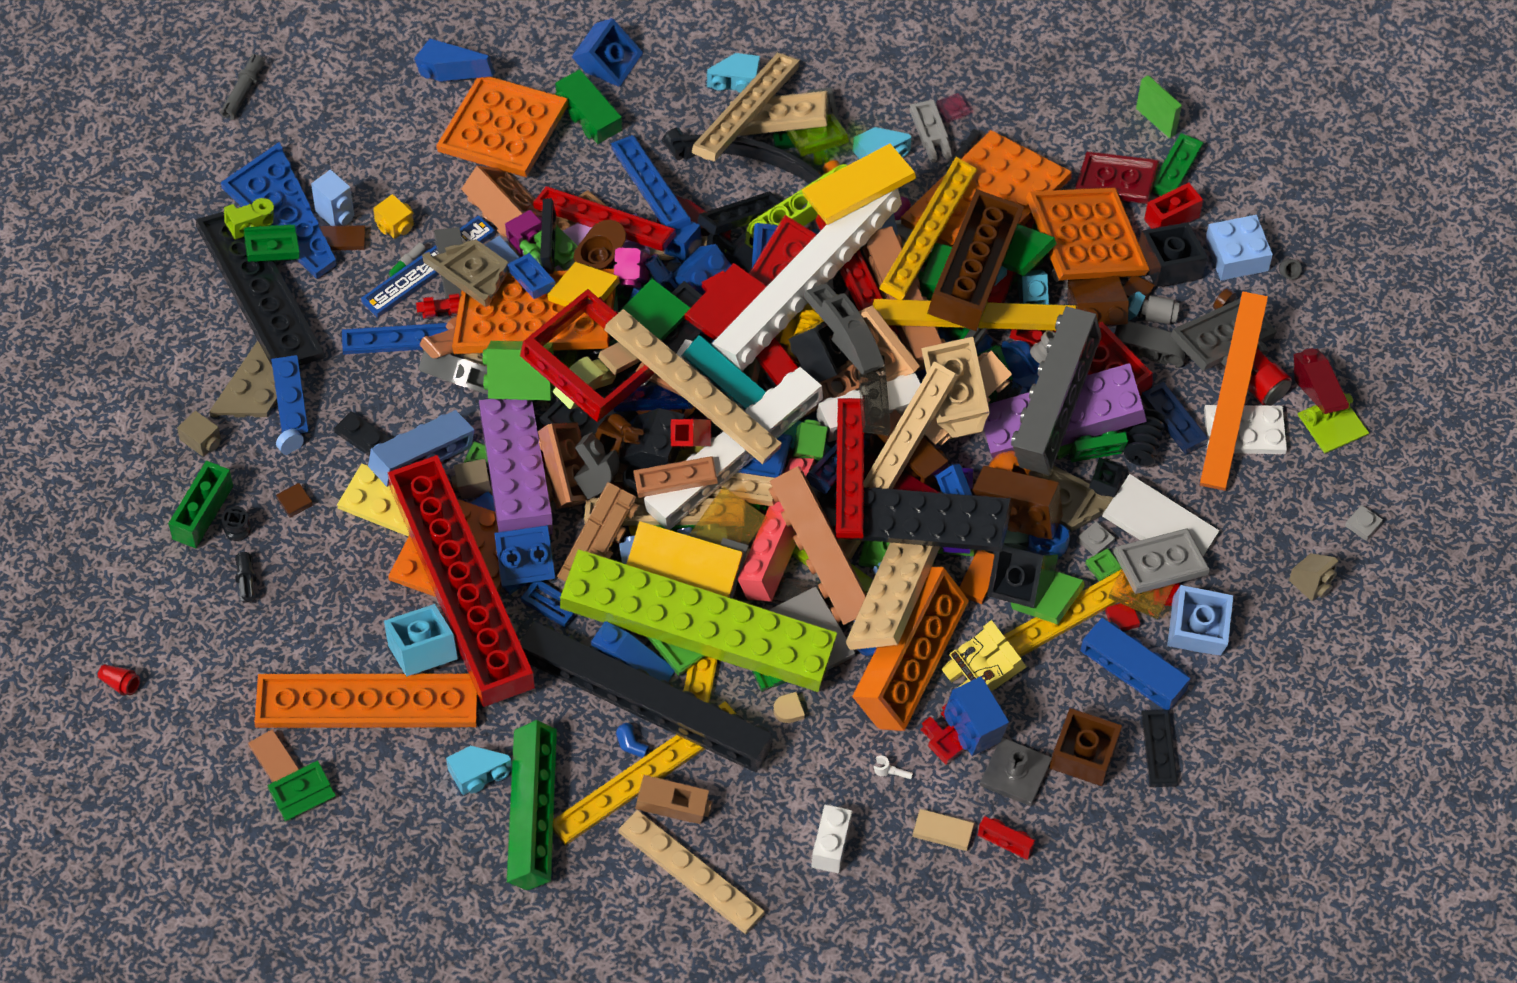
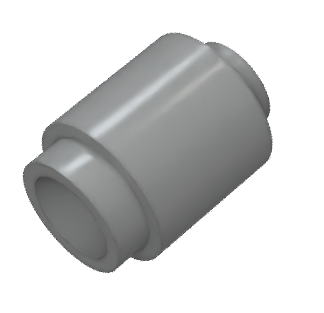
M1150 295L1149 300L1143 301L1141 315H1146L1145 321L1163 324L1176 323L1180 303L1173 302L1174 299Z

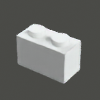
M824 805L812 854L811 868L839 873L851 825L852 810Z

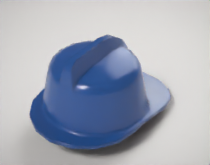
M1022 340L1010 343L1004 341L1002 342L1001 350L1009 371L1012 373L1011 376L1014 383L1021 387L1031 388L1038 381V368L1040 365L1030 354L1031 346Z

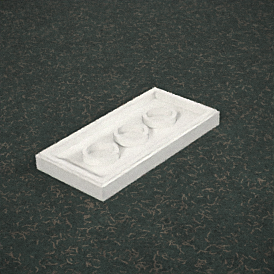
M1131 474L1128 475L1102 515L1139 540L1188 528L1202 556H1204L1219 532L1212 525Z

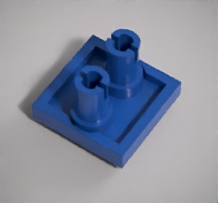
M548 525L494 533L502 586L555 579Z

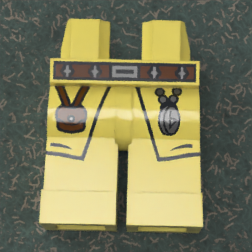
M991 620L983 626L984 630L970 641L961 645L957 651L954 650L949 654L952 660L942 668V671L951 683L963 674L968 680L960 686L982 676L990 691H993L1026 668L1022 659Z

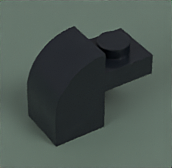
M745 231L734 244L720 234L713 235L710 233L707 236V245L716 244L731 265L735 263L747 273L752 269L754 236L751 233Z

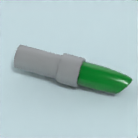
M419 242L410 252L404 254L399 259V262L389 271L390 277L417 259L426 250V247Z

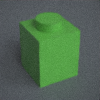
M805 420V423L801 422L796 428L792 458L815 459V462L820 461L823 458L827 427L820 426V422L815 420Z

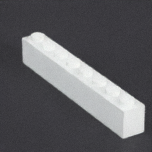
M799 367L794 372L788 373L779 385L769 389L760 401L755 405H750L744 412L777 439L823 400L822 385ZM723 431L717 437L711 438V446H705L697 454H692L686 460L713 456L718 484L646 496L644 498L646 511L665 529L670 530L754 457Z

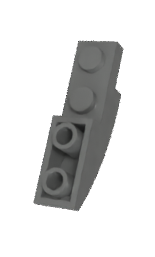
M827 283L806 290L804 299L834 332L832 341L860 373L864 375L882 368L884 362L876 341L861 314L846 294L837 295Z
M424 350L418 368L419 371L488 395V390H484L483 385L484 375L487 374V365L452 353L433 359Z

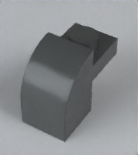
M593 432L585 435L575 447L586 464L580 468L574 476V480L587 499L602 493L607 482H612L620 467V460L616 450L606 453L602 442L595 437Z

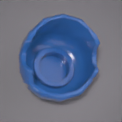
M1059 524L1053 540L1029 535L1028 546L1058 554L1059 559L1067 552L1070 540L1069 530L1064 525Z

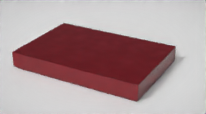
M1087 151L1075 189L1115 188L1120 201L1147 204L1151 197L1160 163L1159 160Z

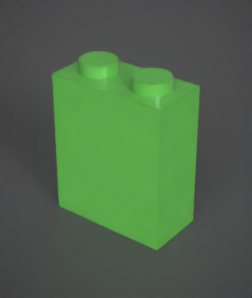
M490 341L487 349L483 350V365H487V374L484 375L483 385L484 390H488V399L551 400L555 388L550 381L520 357L523 341ZM548 342L543 347L554 355L553 342Z

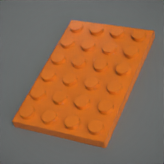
M990 130L961 158V160L978 170L935 243L953 247L976 189L1024 206L1019 225L1024 226L1033 217L1026 200L1030 191L1060 190L1071 179L1072 171ZM944 176L901 216L902 225L911 230L915 228Z
M601 269V271L614 275V269ZM554 271L553 274L549 275L557 284L567 271ZM511 273L506 275L487 307L461 290L452 344L453 353H483V350L487 349L490 341H524L565 306L550 302L547 296L548 293L533 299ZM616 288L604 301L612 310L614 308ZM584 313L549 342H553V351L606 349L609 347L610 334Z

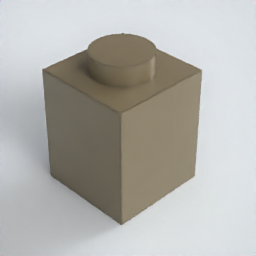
M194 411L177 427L180 441L203 457L209 451H215L220 444L221 437L218 426L197 411Z
M485 459L454 465L455 475L451 476L454 492L459 491L461 499L480 497L488 491L492 494L489 469Z

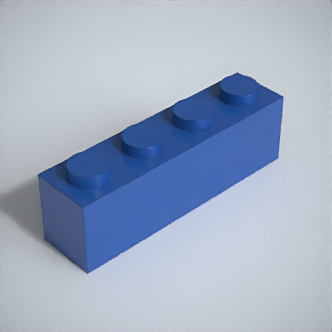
M1101 618L1082 641L1080 650L1082 653L1164 710L1170 711L1188 689L1190 678L1182 669L1175 668L1167 663L1160 654L1151 652L1137 638L1128 636L1113 622H1108Z

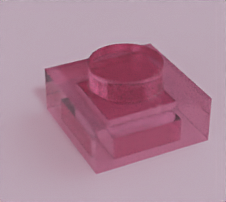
M959 93L936 101V106L947 123L969 115L970 110Z

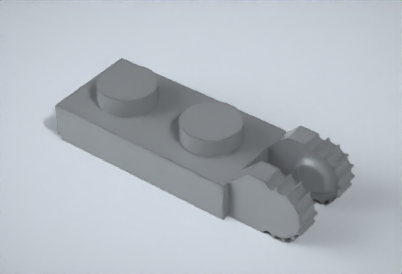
M934 100L911 104L909 111L923 147L926 148L930 162H937L935 145H941L945 160L951 159L952 154L948 143V135Z

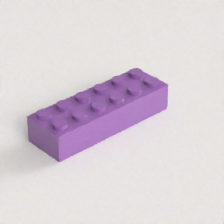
M1130 363L1087 375L1061 446L1074 443V441L1082 436L1090 435L1095 437L1109 431H1116L1147 422ZM1029 392L988 404L990 414L984 424V431L992 458L1001 452L1014 451L1013 446H1011L1012 436L1015 431H1019L1021 412L1024 407H1028L1030 402Z
M479 400L498 532L548 525L549 535L553 534L552 513L532 400Z

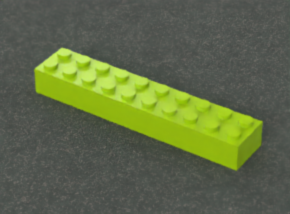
M580 549L577 550L560 596V609L603 623L606 621L618 628L756 671L766 676H772L819 692L837 636V632Z

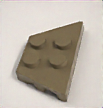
M477 239L464 242L461 245L445 247L446 252L431 256L430 252L422 255L423 262L485 307L489 306L509 272L508 261Z
M258 341L209 411L210 416L268 417L277 404L273 369Z
M1054 465L1050 475L1032 470L1029 472V476L1059 482L1063 512L1060 524L1064 525L1071 532L1103 515L1113 500V497L1097 494L1089 488V483Z

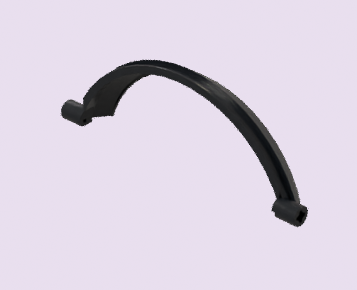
M672 128L665 133L662 142L677 161L683 158L688 160L695 155L692 154L693 144L703 134L685 136L680 128ZM736 137L722 153L768 163L801 178L809 184L823 176L821 172L784 150L748 138ZM860 248L859 250H860V252H861V254H862V256H863V258H864V260H865V262H866V264H867V267H868V269H869V271H870V273H871V275H872V272H871L870 267H869V265H868V263H867V260H866V258H865V256H864V253H863V251H862V248ZM847 287V290L845 291V294H846V296L850 299V301L854 304V306L856 307V309L858 310V308H857V306H856V304H855V302H854V300H853V298H852V296H851V294H850V291H849V289H848V287Z

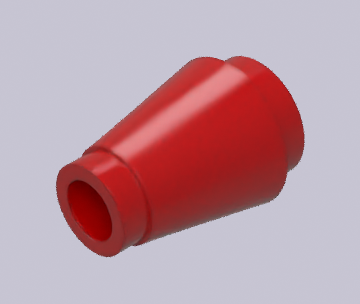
M104 664L98 671V679L123 696L126 694L133 695L139 687L140 677L136 675L134 670Z

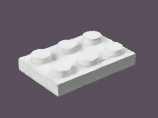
M1205 405L1204 407L1206 436L1208 437L1207 448L1217 405ZM1244 405L1234 453L1286 454L1283 406Z

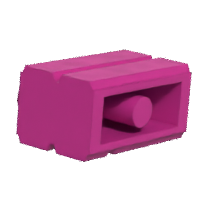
M638 248L615 249V262L617 264L614 265V275L619 277L621 285L626 286V288H641L642 284L649 282L650 271L647 270L644 261L650 255Z

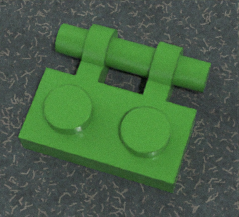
M556 225L555 267L559 265L565 271L575 263L573 257L577 245ZM540 231L534 235L536 244H530L528 240H523L520 243V248L523 250L524 255L530 253L542 266L540 259Z

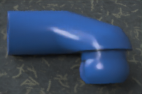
M623 723L618 726L616 737L620 748L635 756L645 757L649 751V746L636 741L633 725Z

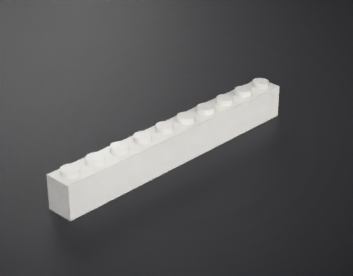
M898 188L826 225L712 343L713 347L743 371L771 343L774 337L787 326L796 314L803 310L804 306L808 303L804 299L806 290L825 284L832 279L840 268L850 261L852 256L867 243L868 239L883 226L884 222L899 209L902 203Z

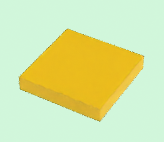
M575 262L547 294L548 300L566 307L585 290L589 289L598 298L601 297L605 301L620 283L619 277Z

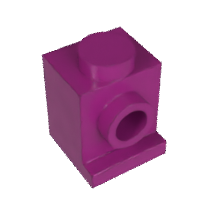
M531 210L505 223L507 240L520 255L523 254L520 243L523 240H528L530 244H536L534 235L542 230V218L540 216L537 217Z

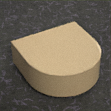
M796 692L780 696L775 701L774 715L780 722L792 723L805 718Z

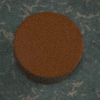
M1229 288L1224 289L1216 298L1213 308L1216 310L1233 302L1236 298V293Z

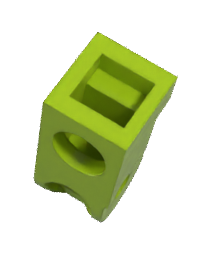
M259 198L252 204L237 209L234 204L224 207V222L234 239L244 236V227L271 226L274 222L273 202L267 198Z

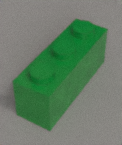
M580 69L555 82V95L568 99L569 105L567 110L569 116L574 123H580L588 139L592 138L597 144H600L622 131V117Z
M209 461L204 463L168 523L172 540L195 549L197 548L233 488L230 469Z

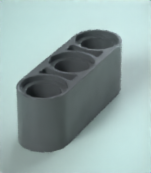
M1128 321V324L1116 326L1114 334L1137 358H1150V361L1167 365V363L1173 364L1176 368L1183 365L1186 353L1170 337L1171 332Z

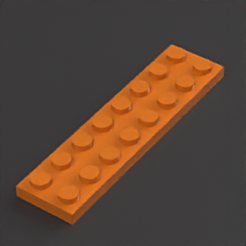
M258 674L254 723L256 728L476 727L478 694L469 674H413L407 677L405 674Z

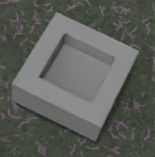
M1361 505L1346 521L1345 526L1367 541L1382 524L1383 519Z
M1095 522L1077 537V541L1094 556L1112 545L1115 537L1098 522Z

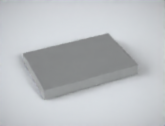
M1188 528L1117 546L1113 552L1135 594L1206 576L1210 570Z
M816 586L769 609V611L837 632L835 645L826 671L855 657L854 650H850L847 646V638Z

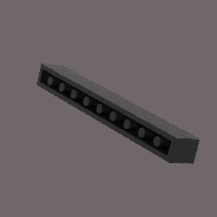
M534 621L520 640L530 665L757 773L772 749V733L763 726L750 724L737 714L731 715L721 710L714 703H706L689 691L683 692L673 687L666 680H658L642 669L632 668L619 658H611L594 646L588 647L580 643L573 636H565L555 631L550 625H542Z

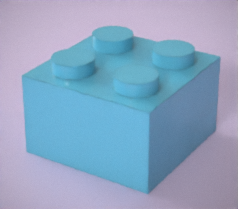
M435 604L384 621L388 646L406 677L458 659L454 634Z

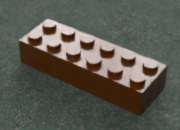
M976 189L934 290L927 314L977 331L1017 230L1024 206Z

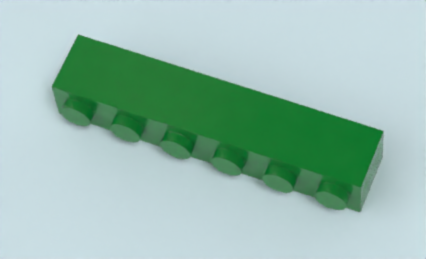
M538 720L514 730L507 883L524 890H531L551 881L557 729Z

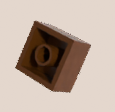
M1069 708L1052 754L1050 769L1102 787L1119 741L1122 725Z

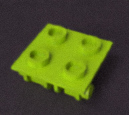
M1344 393L1349 403V409L1324 414L1315 405L1297 413L1324 454L1369 435L1367 429L1350 407V404L1353 403V398L1349 393Z

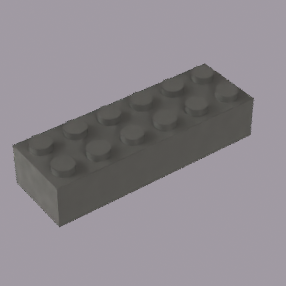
M1068 306L1065 307L1063 315L1060 314L1056 320L1055 329L1057 331L1054 338L1051 337L1048 341L1046 360H1042L1039 365L1038 381L1031 386L1029 392L1030 402L1028 407L1023 408L1020 416L1021 425L1019 431L1013 433L1011 446H1013L1019 467L1046 475L1051 473L1102 337L1095 313Z

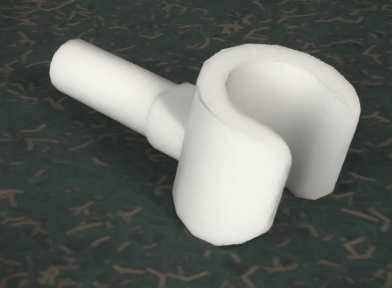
M876 757L878 764L885 765L882 768L874 766V771L877 775L887 776L892 774L908 779L912 778V772L891 766L887 757Z

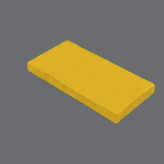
M888 144L802 189V192L815 211L829 225L916 179V175L891 144Z
M639 521L626 565L730 598L743 552Z

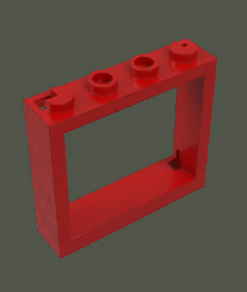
M587 289L523 341L520 357L598 422L655 373L648 366L644 365L606 398H603L543 347L584 313L603 329L619 313L605 304L601 297L598 298Z

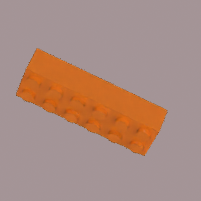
M931 567L898 645L876 648L852 696L879 729L905 731L969 602L944 567Z

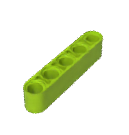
M841 164V165L835 167L834 169H832L831 171H829V172L826 173L825 175L821 176L820 178H818V179L815 180L814 182L810 183L809 185H811V184H813V183H815V182H817V181H819V180H821V179H823V178L829 176L830 174H832V173H834V172H836V171H838V170H840V169H842V168H844V167H846V166H848V165H846V164ZM801 189L754 219L748 225L747 231L754 236V224L778 225L784 215L805 226L815 220L819 214L803 196Z

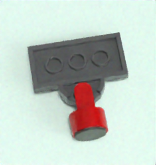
M1241 298L1172 330L1170 337L1202 371L1220 363L1226 366ZM1265 318L1262 323L1248 390L1263 406H1269L1276 403L1287 393L1291 387L1292 379L1277 363H1271L1266 358L1268 349L1264 342L1274 338L1277 331Z

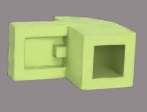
M587 356L569 368L594 390L612 384L616 378V375L600 359L591 361ZM555 387L553 393L569 409L579 407Z

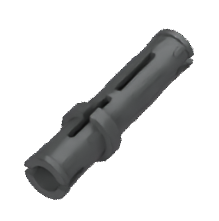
M252 54L246 67L238 74L239 79L220 110L222 117L228 118L231 115L230 119L234 120L249 90L258 81L257 76L265 64L264 58L260 55H256L255 58V54Z

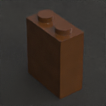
M1119 276L1068 280V305L1076 306V309L1095 313L1098 324L1101 321L1105 325L1128 324L1129 301Z

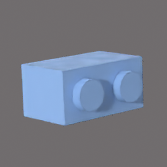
M330 169L311 183L315 211L331 226H345L351 222L354 216L351 188Z

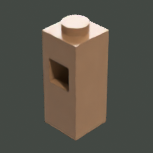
M643 775L635 809L701 824L703 816H709L712 801L707 800L709 790Z

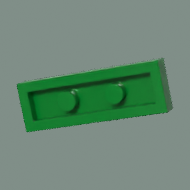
M1180 133L1157 173L1152 193L1162 196L1181 186L1202 149V141Z

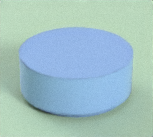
M289 429L280 434L276 441V446L282 454L288 455L299 449L304 439L298 430Z

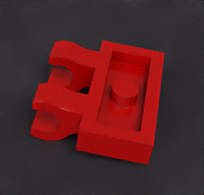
M459 293L449 294L448 299L434 300L433 297L423 298V302H416L417 316L422 315L423 319H433L438 317V313L448 312V316H457L460 302Z
M942 711L941 715L945 718V711ZM932 717L922 722L923 727L920 730L931 739L928 747L945 765L965 751L959 742V734L954 726L951 727L949 725L942 730Z

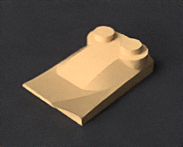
M969 337L921 348L926 373L935 361L959 375L936 414L937 424L945 429L952 438L982 432L990 411L974 338Z

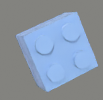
M1257 215L1208 225L1205 242L1220 280L1269 271L1273 254Z
M1180 585L1173 596L1167 646L1221 655L1228 646L1233 595Z

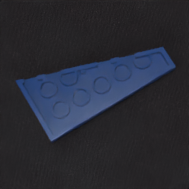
M280 142L221 182L222 189L241 207L252 204L259 198L271 200L274 205V222L271 226L295 224L299 247V259L296 260L316 279L336 266V259L319 228L317 219L311 211V207L291 169V165L285 157Z

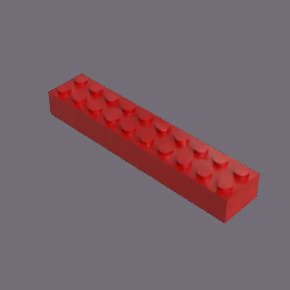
M438 455L387 472L392 495L447 624L454 634V640L482 706L485 707L534 689L532 669Z

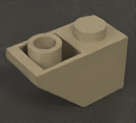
M1310 553L1292 568L1289 581L1311 601L1318 596L1323 598L1332 589L1331 582L1337 575L1335 570L1339 560L1331 556Z

